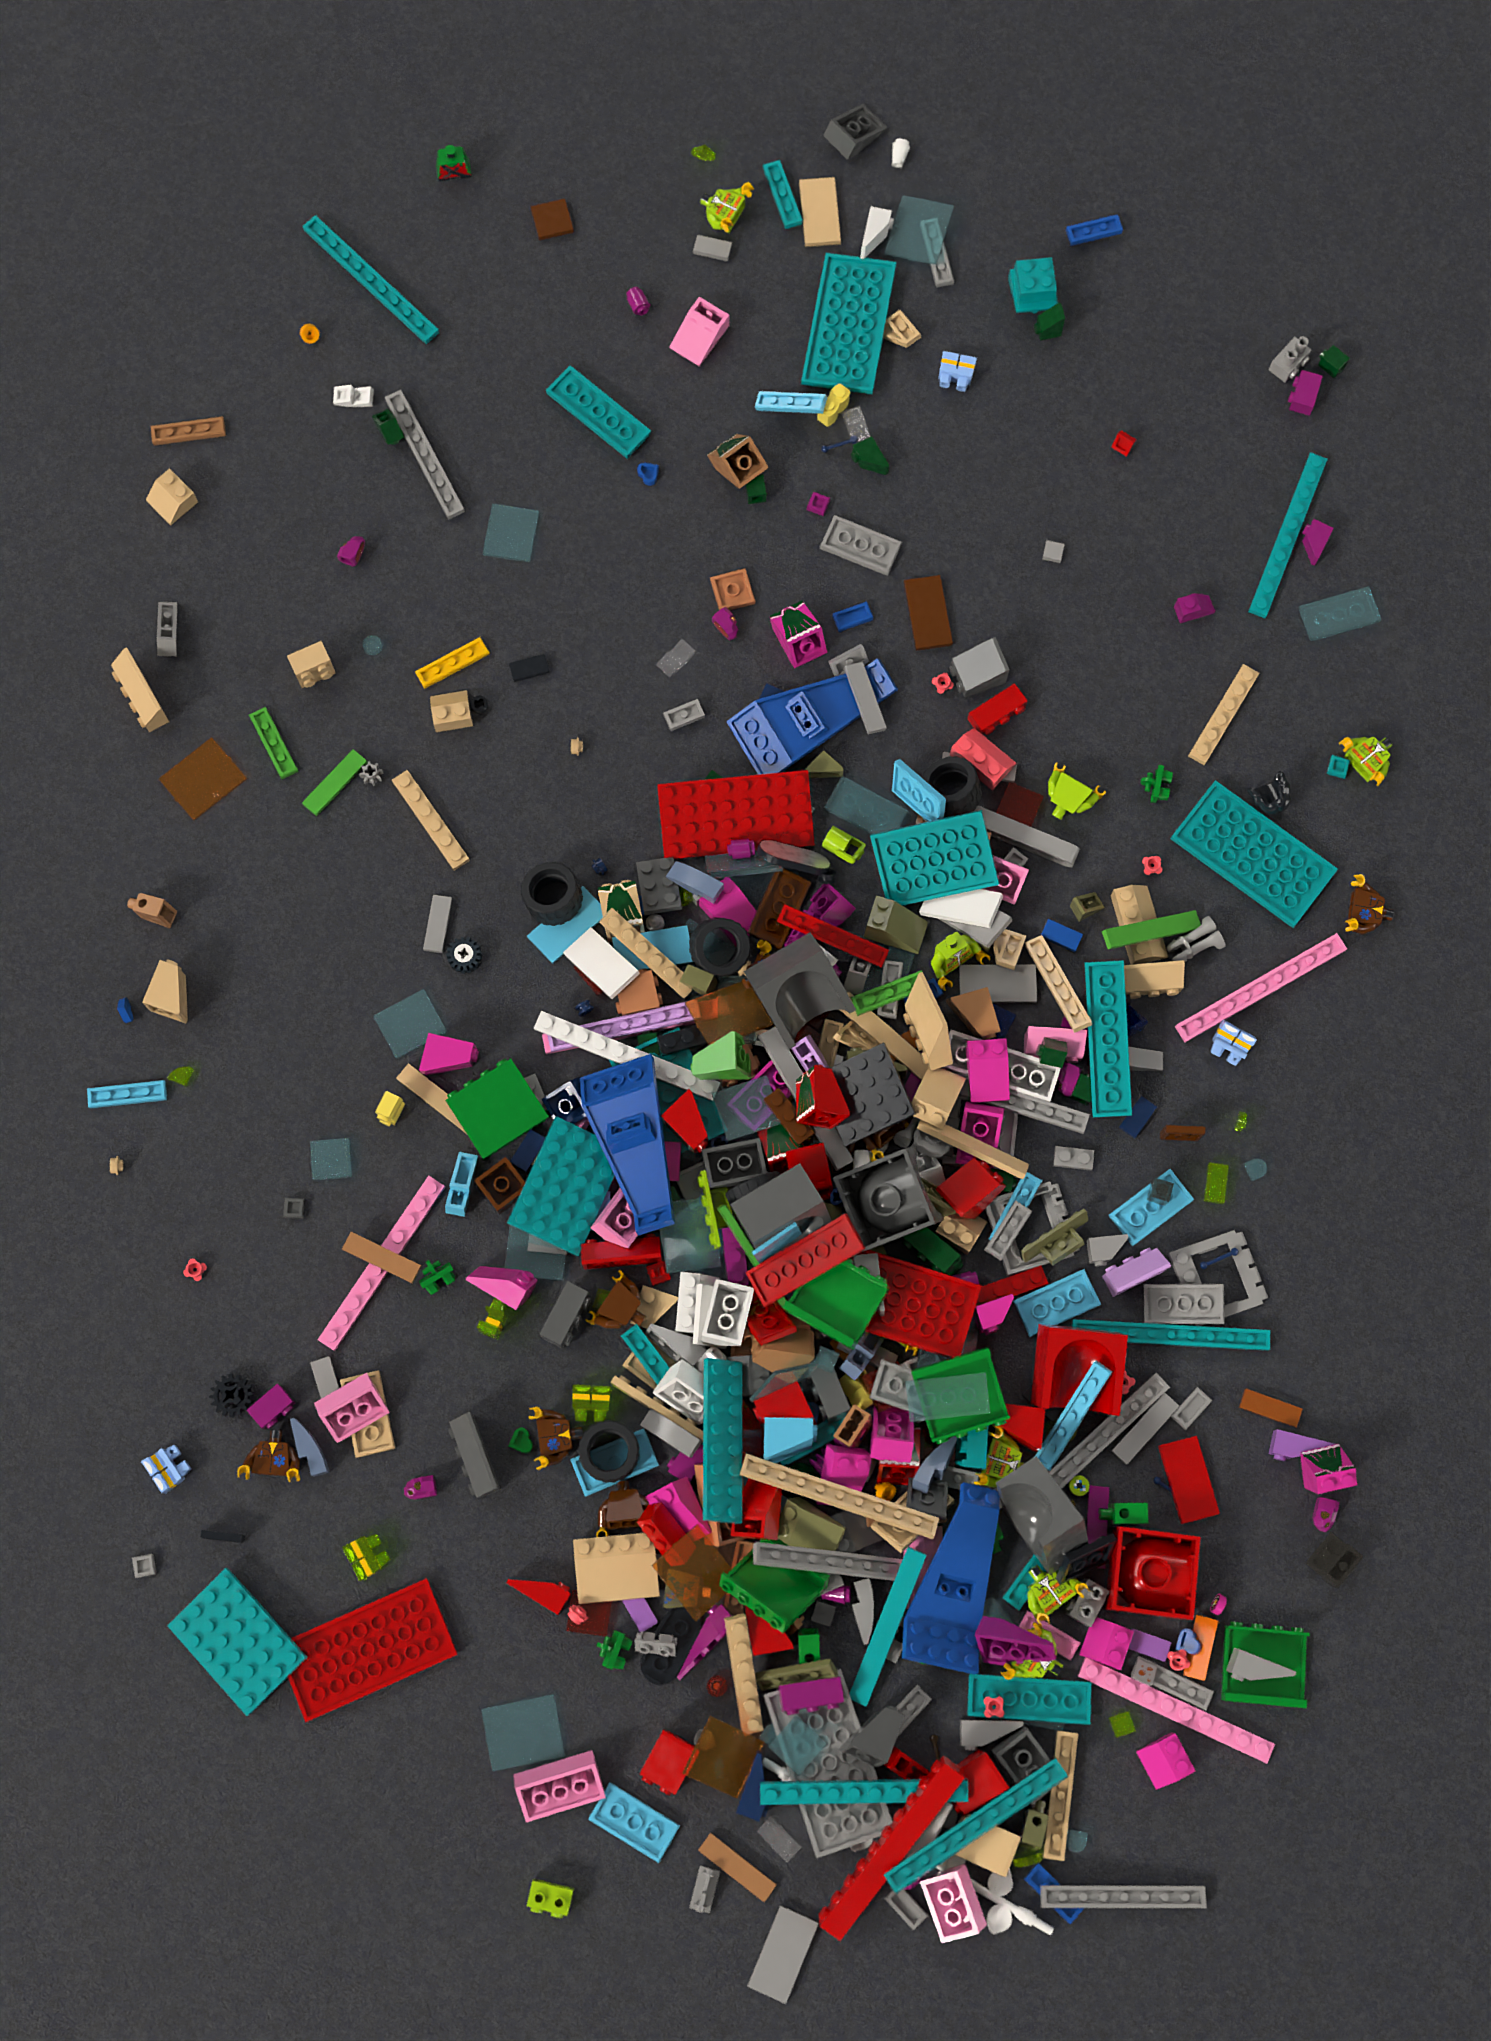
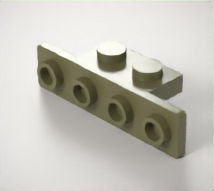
M1082 1209L1075 1212L1069 1219L1058 1223L1054 1229L1042 1234L1033 1243L1027 1244L1021 1250L1024 1262H1028L1042 1253L1052 1265H1055L1082 1247L1084 1240L1075 1230L1088 1221L1087 1211Z

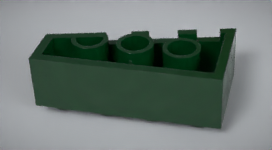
M927 1227L899 1238L907 1250H912L920 1261L926 1263L934 1271L953 1276L963 1267L960 1254Z

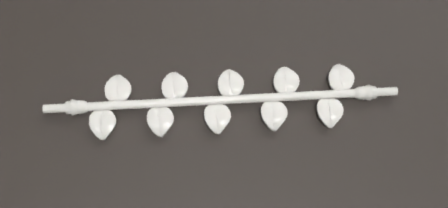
M767 1758L763 1759L764 1767L778 1774L782 1781H791L787 1767L783 1766L782 1768ZM873 1839L850 1846V1848L854 1852L863 1850L871 1845ZM907 1853L901 1862H903L912 1855ZM953 1855L936 1868L943 1871L947 1868L962 1865L966 1860ZM1010 1868L1006 1877L993 1872L988 1878V1889L971 1879L976 1892L997 1904L991 1907L987 1914V1925L991 1933L997 1934L1007 1930L1011 1925V1913H1013L1025 1925H1033L1049 1935L1052 1934L1054 1928L1038 1919L1032 1910H1027L1021 1906L1018 1907L1001 1897L1008 1894L1013 1886Z

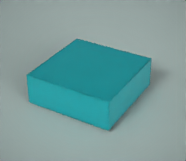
M1332 755L1326 774L1345 779L1350 760Z

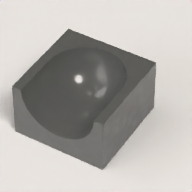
M811 932L743 971L789 1049L796 1046L795 1038L797 1033L812 1018L831 1010H845L849 1014L856 1010L824 951Z
M915 1147L905 1148L833 1177L846 1212L866 1248L862 1252L944 1220L942 1214L933 1206L922 1183L917 1167L916 1155L918 1153Z
M800 1163L731 1204L743 1230L755 1249L794 1222L797 1224L802 1235L772 1256L832 1221L823 1199Z
M1037 1456L996 1482L1005 1515L1049 1575L1058 1570L1064 1559L1063 1556L1068 1551H1075L1085 1543H1089L1083 1517Z

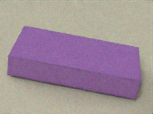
M645 1598L622 1600L640 1633L659 1623Z
M1133 1628L1131 1629L1134 1633L1128 1649L1163 1662L1166 1661L1171 1642Z

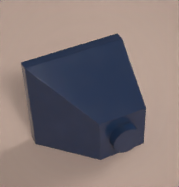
M581 1077L570 1080L542 1098L553 1120L557 1116L575 1124L586 1117L581 1102Z

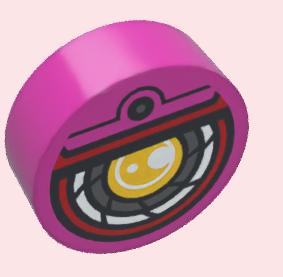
M1220 1593L1217 1594L1211 1604L1210 1612L1216 1615L1221 1614L1226 1606L1227 1598Z

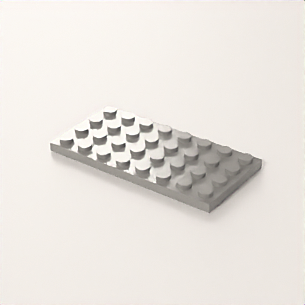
M841 1669L837 1670V1677H841L844 1702L839 1704L840 1708L828 1709L827 1706L819 1707L820 1711L807 1712V1709L799 1710V1714L787 1715V1712L781 1711L778 1690L763 1695L791 1781L878 1780L874 1766L839 1751L840 1747L860 1728ZM886 1803L799 1804L816 1858L879 1837L884 1827L892 1823Z

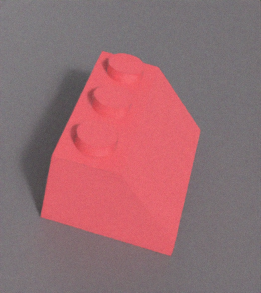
M975 728L963 734L952 746L950 752L951 757L956 756L970 761L976 769L979 780L991 790L1017 764Z

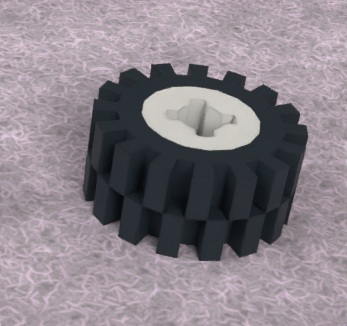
M461 937L459 940L457 938L454 939L455 942L450 943L446 953L450 966L456 972L461 971L463 974L467 971L471 973L472 969L475 971L477 965L480 966L481 964L480 960H482V952L479 945L474 939L471 940L469 937L467 939Z

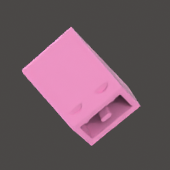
M699 297L686 315L670 345V349L700 366L729 327V314Z

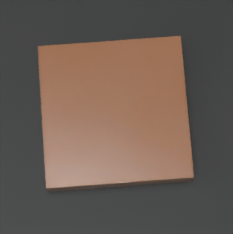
M745 568L710 577L719 610L727 607L730 611L755 604V598Z

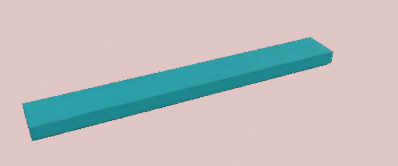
M909 1546L849 1694L851 1700L866 1707L927 1557V1554Z

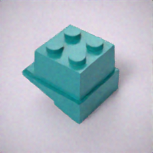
M1052 257L1016 261L1014 269H1010L1008 276L1016 313H1037L1038 311L1048 310L1056 305L1058 299Z

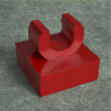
M1121 430L1111 448L1127 456L1136 439Z
M665 1260L646 1267L652 1286L671 1280Z

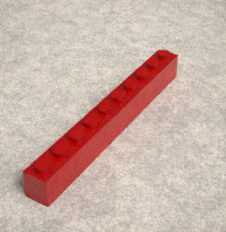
M942 1756L940 1760H936L933 1763L931 1772L927 1777L924 1776L920 1780L915 1793H910L906 1799L905 1806L902 1810H897L892 1823L884 1827L877 1842L874 1841L869 1847V1853L866 1857L858 1861L856 1870L852 1875L849 1874L843 1883L844 1886L840 1891L837 1890L833 1894L828 1907L822 1908L819 1913V1923L822 1929L839 1941L844 1937L886 1882L884 1874L902 1861L964 1780L965 1775L962 1768L945 1756Z

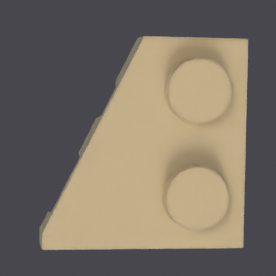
M901 310L886 319L883 339L907 348L921 338L918 330Z
M1005 929L993 943L996 965L1015 970L1026 935Z
M852 1020L833 1037L852 1048H862V1050H869L879 1045Z
M643 1285L640 1292L641 1304L637 1310L644 1314L646 1318L640 1327L648 1329L650 1324H655L659 1318L678 1302V1297Z

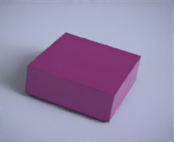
M813 492L807 510L824 516L830 498Z

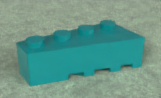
M988 1426L984 1431L976 1432L974 1429L968 1431L967 1436L957 1438L955 1464L962 1467L986 1469Z

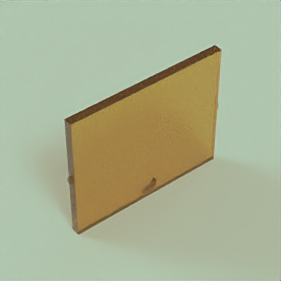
M212 737L159 778L160 782L174 797V800L183 807L193 820L247 779L232 762L231 757L226 755Z
M742 981L685 1002L686 1008L708 1045H711L732 1031L737 1032L741 1036H746L773 1025L753 989H746Z
M695 1525L651 1565L695 1621L702 1617L726 1594L722 1587L719 1586L721 1574L723 1572L728 1574L732 1570L698 1525Z
M710 1716L682 1774L737 1799L750 1773L757 1751L761 1750L764 1741Z

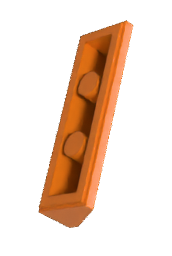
M1196 1615L1193 1631L1196 1633V1639L1201 1643L1202 1648L1196 1655L1187 1653V1660L1190 1661L1189 1668H1184V1676L1205 1681L1218 1620Z

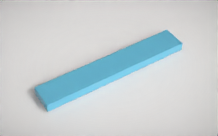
M1097 1360L1093 1362L1043 1442L1041 1450L1035 1455L1049 1471L1055 1465L1113 1372Z

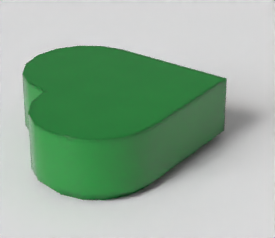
M522 1427L516 1429L508 1447L525 1454L531 1452L533 1443L529 1439L528 1430Z

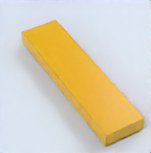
M481 637L422 667L415 671L425 689L489 655V651Z

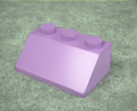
M1149 1247L1140 1252L1141 1256L1135 1259L1131 1256L1122 1261L1123 1265L1119 1267L1113 1265L1105 1269L1106 1273L1102 1277L1114 1297L1165 1272L1171 1267L1170 1263L1157 1248L1151 1250Z

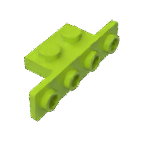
M702 1170L699 1173L700 1176H697L699 1188L703 1190L701 1201L703 1207H706L707 1210L705 1215L706 1225L710 1226L711 1229L709 1241L711 1245H714V1249H719L721 1243L718 1229L727 1228L728 1225L717 1208L721 1205H726L732 1213L726 1198L728 1191L727 1187L710 1190L706 1170Z

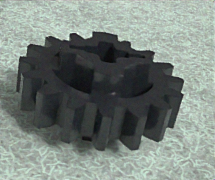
M230 1373L228 1379L223 1375L221 1376V1382L215 1381L217 1387H211L214 1394L209 1395V1398L215 1400L211 1403V1406H218L215 1410L218 1413L223 1410L222 1416L226 1417L229 1413L230 1417L234 1418L236 1412L241 1416V1410L248 1409L247 1403H253V1401L249 1400V1397L254 1396V1393L249 1392L252 1385H246L248 1382L246 1378L241 1381V1375H237L234 1378V1375ZM231 1382L237 1383L232 1387L226 1385ZM220 1391L222 1392V1399H221V1400H219V1393H220ZM243 1391H244V1400H242V1392H243ZM229 1392L234 1393V1399L230 1398ZM232 1404H235V1405L238 1406V1407L233 1408V1409H228V1408H227V1407H229V1406L232 1405Z

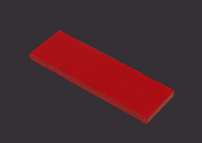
M845 1213L748 1270L746 1274L763 1307H767L866 1248L848 1214Z

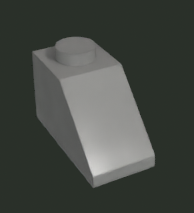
M854 956L844 989L851 994H861L872 963Z
M1128 1234L1089 1238L1087 1240L1089 1264L1095 1263L1096 1267L1107 1265V1262L1112 1260L1126 1242Z

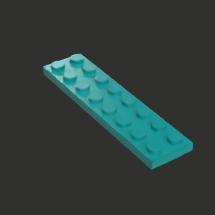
M1124 961L1085 963L1087 1014L1092 1021V1026L1088 1027L1093 1118L1132 1116Z
M706 1358L704 1359L703 1521L739 1524L742 1523V1475H740L742 1468V1362Z

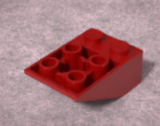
M824 1142L785 1151L788 1170L800 1163L823 1200L830 1199L833 1186Z
M748 1478L742 1492V1523H732L731 1536L746 1539L778 1540L782 1489Z

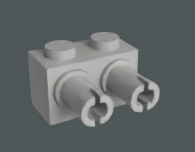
M1301 336L1299 339L1294 337L1272 361L1269 371L1285 383L1289 378L1293 379L1299 372L1298 368L1301 365L1304 367L1310 360L1309 354L1311 349L1307 347L1309 340L1304 336Z
M1084 1578L1080 1582L1085 1583L1090 1592L1087 1589H1083L1081 1593L1085 1598H1081L1078 1593L1074 1599L1071 1598L1066 1606L1068 1610L1066 1615L1087 1627H1091L1109 1590Z

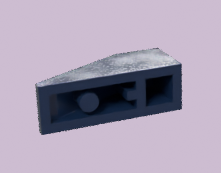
M757 1751L736 1813L756 1821H760L761 1816L765 1817L769 1805L760 1804V1782L765 1781L762 1751Z

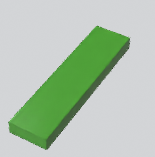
M266 707L249 714L281 779L299 772Z
M353 749L302 804L317 817L360 772L361 766H365L368 763L367 760Z
M922 970L850 997L856 1008L857 1016L909 997L916 978Z

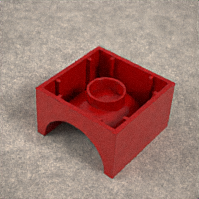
M1039 1324L1031 1403L1046 1409L1050 1407L1065 1408L1093 1362L1097 1360L1113 1372L1089 1411L1120 1416L1128 1335L1113 1331Z
M1120 1526L1112 1528V1533L1117 1538V1542L1109 1559L1107 1581L1109 1593L1106 1597L1105 1610L1194 1620L1200 1537Z

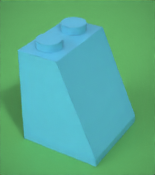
M765 1417L764 1460L778 1463L811 1449L812 1442H816L817 1425H813V1418Z

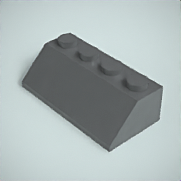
M468 1412L450 1421L451 1427L448 1428L451 1439L455 1438L458 1446L455 1447L458 1458L462 1457L464 1465L461 1466L465 1477L469 1476L471 1484H468L471 1495H476V1498L479 1499L500 1491L499 1483L474 1415Z

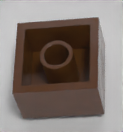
M506 1157L474 1180L499 1215L517 1202L525 1184V1181Z

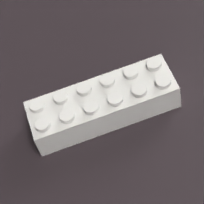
M950 1030L949 1040L953 1064L942 1068L968 1076L965 1046L967 1041L982 1039ZM1007 1048L1009 1089L1050 1102L1061 1068L1040 1064L1037 1057Z

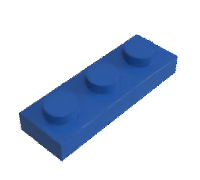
M1118 214L1067 226L1066 228L1071 246L1122 234L1123 231Z
M1036 1863L1023 1878L1040 1896V1886H1061L1039 1863ZM1084 1908L1053 1909L1071 1924Z

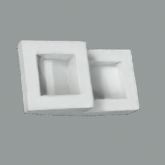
M352 385L337 386L334 388L333 404L346 407H370L373 404L374 390L371 386L353 388Z

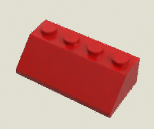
M646 1234L644 1238H635L629 1248L606 1240L605 1242H597L596 1239L586 1240L584 1244H581L583 1269L662 1262L660 1237H656L655 1234Z

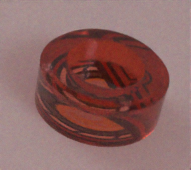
M713 1676L707 1683V1690L710 1695L720 1697L726 1692L727 1683L723 1677Z

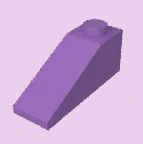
M1277 1429L1272 1434L1269 1454L1274 1455L1276 1460L1286 1461V1459L1299 1457L1300 1452L1334 1445V1443Z

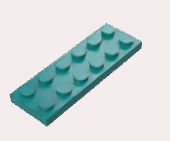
M571 365L546 389V393L627 459L651 435L650 429Z
M969 1674L967 1717L987 1718L984 1715L986 1710L984 1699L986 1697L991 1699L1002 1697L1004 1700V1716L1001 1718L991 1716L990 1718L1090 1725L1091 1682L1013 1677L1007 1680L1003 1676Z

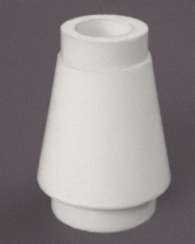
M896 139L895 143H893L892 165L894 167H902L910 149L909 142L905 139Z

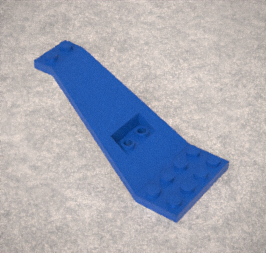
M875 659L865 667L878 704L898 690L880 659ZM843 674L757 699L726 722L757 774H767L785 771L861 717L847 675ZM799 706L802 708L801 712H798ZM808 722H811L810 728L807 727Z
M652 1054L581 1077L582 1108L634 1215L636 1233L639 1236L675 1224L654 1057Z
M965 1482L960 1485V1504L904 1617L902 1659L974 1675L979 1673V1647L975 1632L983 1616L999 1516L1000 1496L997 1490Z

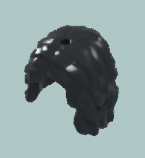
M1282 771L1276 773L1275 780L1259 788H1247L1248 794L1254 800L1255 805L1265 813L1276 815L1290 806V784L1287 782Z

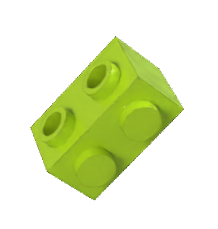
M533 1879L527 1907H531L530 1911L543 1913L544 1910L551 1912L553 1917L563 1918V1915L567 1916L569 1913L574 1888Z

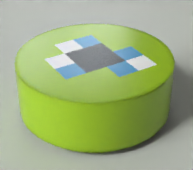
M1075 1476L1069 1482V1490L1075 1496L1085 1495L1089 1490V1482L1083 1476Z

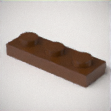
M780 1088L763 1099L764 1103L798 1146L814 1135L809 1125L797 1123L796 1109Z

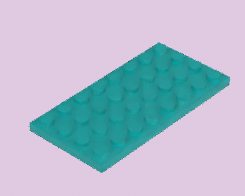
M832 253L825 254L801 385L832 389L837 384H842L851 392L873 394L896 262L869 258L860 259V257Z
M1216 780L1170 838L1292 928L1298 923L1338 870V868Z

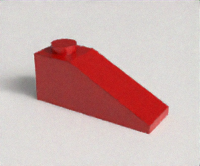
M508 1579L506 1582L557 1615L561 1613L571 1596V1593L568 1592L570 1588L561 1582L558 1585L549 1582Z
M894 1746L888 1762L884 1764L903 1779H922L930 1773Z

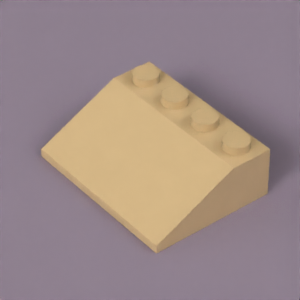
M923 972L918 974L905 1003L906 1013L903 1014L906 1025L910 1024L909 1030L912 1038L916 1037L915 1043L918 1051L922 1050L921 1056L924 1064H928L930 1070H935L951 1065L953 1061L947 1022Z
M645 1533L573 1540L579 1604L660 1597L656 1548Z

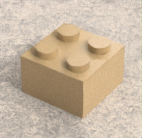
M322 641L287 655L301 688L311 687L315 682L327 680L333 674H336Z

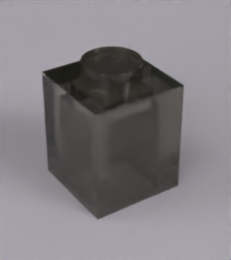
M1154 1178L1151 1181L1146 1200L1165 1206L1170 1200L1174 1183Z

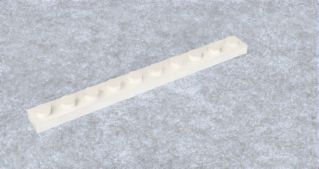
M543 1011L540 1012L534 1027L536 1031L619 1064L649 1055L646 1052ZM653 1056L656 1079L686 1091L690 1089L696 1095L711 1101L714 1100L720 1082L716 1080H700L693 1076L691 1070Z

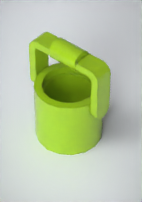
M832 826L821 847L854 864L864 854L866 844L841 829ZM850 844L858 847L853 857L846 853Z

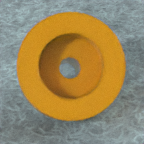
M305 324L300 330V336L304 342L311 344L318 340L319 331L315 325Z
M878 1483L875 1486V1490H877L876 1497L891 1501L895 1496L896 1488L891 1483Z

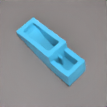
M459 1152L445 1205L446 1213L465 1217L478 1155Z

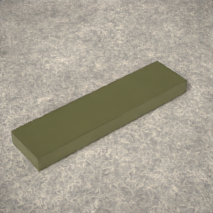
M831 1659L756 1672L755 1679L761 1691L778 1688L780 1685L837 1677L838 1671Z

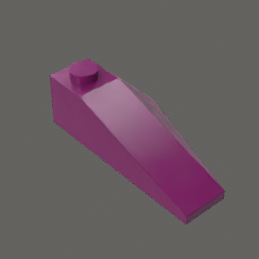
M823 884L810 900L812 904L809 909L803 912L837 927L849 918L856 908L830 884ZM792 929L785 940L784 946L786 947L806 934Z
M715 1604L708 1611L710 1616L706 1619L677 1676L679 1680H682L727 1635L724 1618L734 1615L724 1604L720 1606Z
M983 1616L975 1632L984 1663L1004 1665L1012 1661L1022 1664L1024 1660H1032L1033 1662L1056 1660V1653L1052 1642L1006 1620Z

